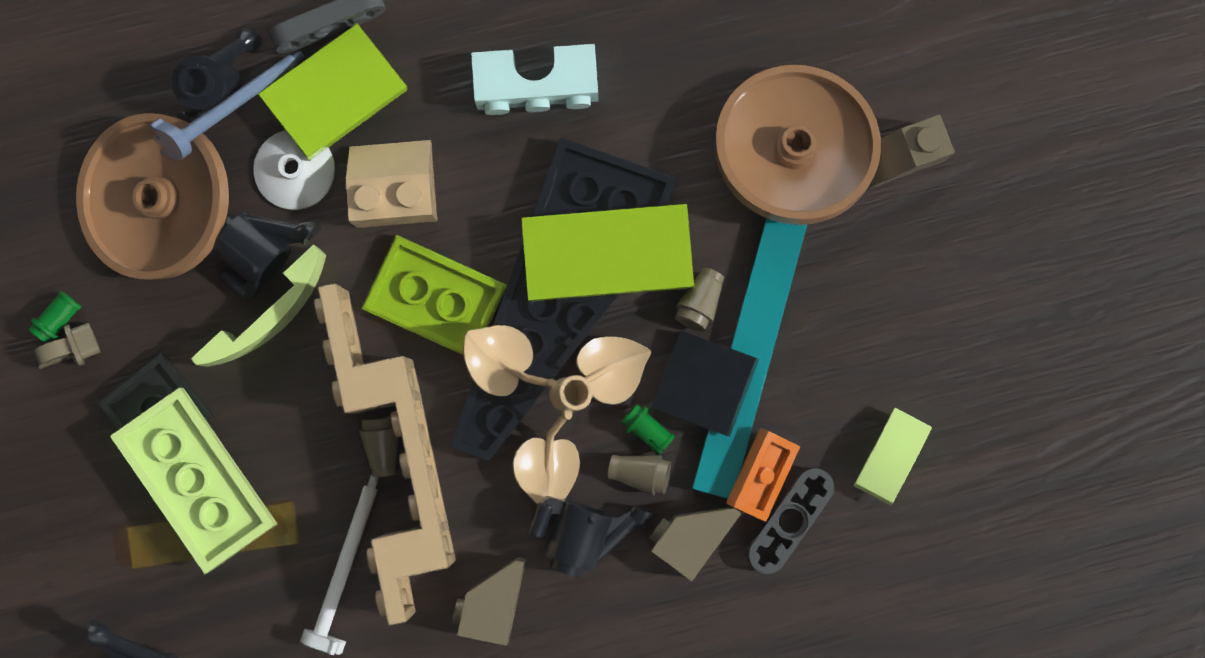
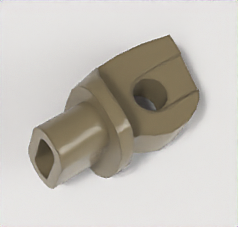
M88 322L72 329L69 324L65 325V338L49 342L34 349L33 354L39 369L72 358L76 364L82 366L85 365V358L101 353L90 323Z

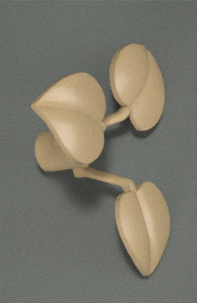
M496 325L469 330L465 334L463 342L464 361L471 378L477 386L495 396H507L513 393L519 379L527 383L545 386L550 389L551 403L556 409L561 411L560 417L547 432L546 441L541 438L526 440L518 448L513 458L515 480L519 487L536 504L546 496L565 499L578 476L580 458L576 446L566 439L554 441L556 433L568 419L572 418V411L585 408L590 403L592 397L605 404H618L627 400L639 385L644 367L651 355L649 348L621 337L593 339L587 342L576 356L577 368L585 377L575 375L556 381L524 373L532 363L533 350L529 339L521 331L510 326Z

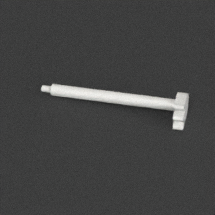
M372 474L368 485L363 487L314 631L304 629L300 640L304 645L331 655L342 654L346 644L344 640L329 636L328 632L378 491L375 487L379 477H373Z

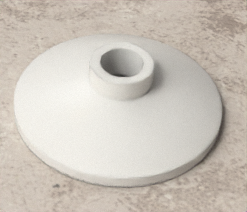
M284 130L268 138L258 150L254 161V178L259 191L269 202L283 209L301 210L317 204L329 192L335 177V162L329 148L309 161ZM291 160L297 161V171L293 174H287L285 172L286 163Z

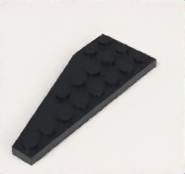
M561 137L532 217L667 206L677 178ZM523 243L493 326L513 327L521 331L529 339L533 350V360L524 373L536 377L554 379L620 294L528 301ZM519 379L513 393L507 396H495L482 390L473 381L450 447L490 461L547 387L527 383Z

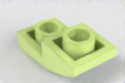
M894 408L874 448L870 452L854 487L891 506L932 427Z

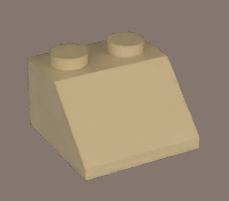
M431 140L349 147L346 190L348 218L351 224L356 228L437 221Z

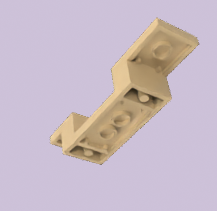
M337 284L318 287L321 298L315 299V309L320 324L326 323L329 339L323 341V346L328 364H334L338 381L332 382L336 405L338 407L343 406L344 413L361 414L393 406L397 408V411L391 412L392 426L395 436L403 437L406 453L400 454L401 468L404 478L412 479L415 494L409 496V506L413 520H420L421 526L383 534L372 539L373 548L367 549V558L371 573H378L381 590L376 591V601L380 615H387L389 625L406 622L416 613L409 576L448 568L456 561L414 360L401 356L364 364L349 291Z

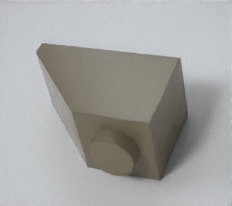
M940 114L903 127L881 138L880 161L868 189L942 163L955 153Z
M731 506L674 515L669 522L663 518L649 536V539L654 542L650 550L690 581H693L742 513Z
M516 558L471 588L466 593L465 600L457 599L452 621L454 624H459L457 636L505 646L508 645L526 559Z

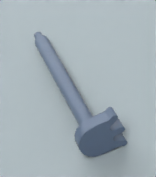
M298 51L293 56L287 55L181 130L174 125L164 122L161 118L150 124V128L157 134L153 137L154 141L163 146V149L160 150L161 155L168 156L177 161L188 156L192 152L190 142L297 67V62L304 58L303 53Z

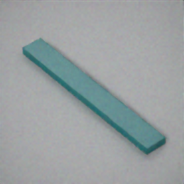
M765 219L730 347L736 351L756 357L759 361L730 437L708 429L692 489L728 499L738 478L807 224H786Z

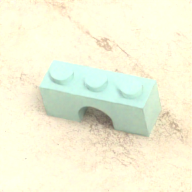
M595 44L554 47L555 62L552 71L545 78L536 81L527 80L517 73L513 50L471 53L475 104L478 110H485V114L509 113V108L526 107L528 112H542L549 110L550 105L566 104L568 109H583L590 107L591 102L598 101Z

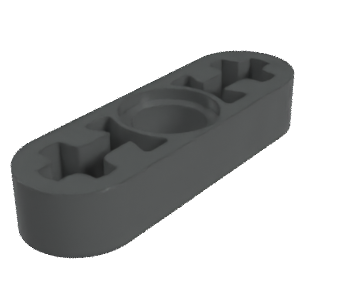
M335 0L275 25L269 30V35L277 53H289L350 29L356 24L360 25L383 14L386 7L383 0Z
M809 468L802 471L751 541L747 550V557L751 566L758 572L773 574L779 571L827 505L834 493V482L826 471L817 468ZM820 476L823 479L820 486L824 489V493L821 496L813 494L806 504L814 506V509L809 514L802 505L791 502V499L795 493L799 499H803L808 492V487L804 484L807 478L815 480ZM786 509H796L802 517L801 527L792 533L783 531L779 525V517ZM772 527L779 536L790 540V543L785 548L779 542L773 550L774 555L777 556L776 561L773 564L766 561L763 565H760L758 561L761 556L756 550L760 545L765 548L770 546L774 537L767 535Z

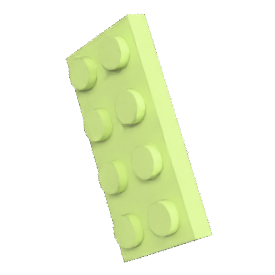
M184 388L176 389L110 436L204 574L214 570L277 525L273 516Z

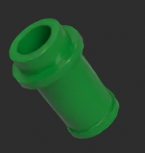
M60 290L58 296L37 319L35 317L31 319L33 324L28 330L46 344L53 339L58 340L60 338L58 333L82 306Z
M636 404L621 421L626 427L624 431L627 434L630 432L634 433L656 455H660L672 442L675 435L668 432L647 413L649 409L646 406L642 409Z

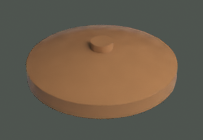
M784 65L753 75L730 95L720 113L715 133L714 150L718 169L724 182L742 204L767 219L786 224L805 225L832 219L851 208L862 197L878 168L881 154V137L878 123L871 107L864 97L847 81L820 68L806 65Z
M144 113L126 117L105 130L89 149L81 166L76 188V207L81 230L96 256L112 270L122 275L148 280L177 277L197 266L210 253L221 234L229 205L226 171L220 155L211 141L202 133L190 142L192 152L182 160L177 161L168 156H162L160 150L163 149V146L154 141L153 137L157 134L149 125L161 118L164 122L174 125L181 130L190 123L172 116L155 113Z

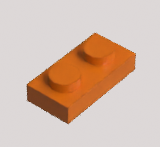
M760 428L726 504L766 522L800 446Z

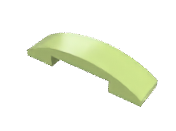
M312 245L283 272L294 286L238 338L230 332L221 330L191 360L196 365L205 367L223 364L252 352L272 339L296 316L310 297L322 272L326 254L315 245Z

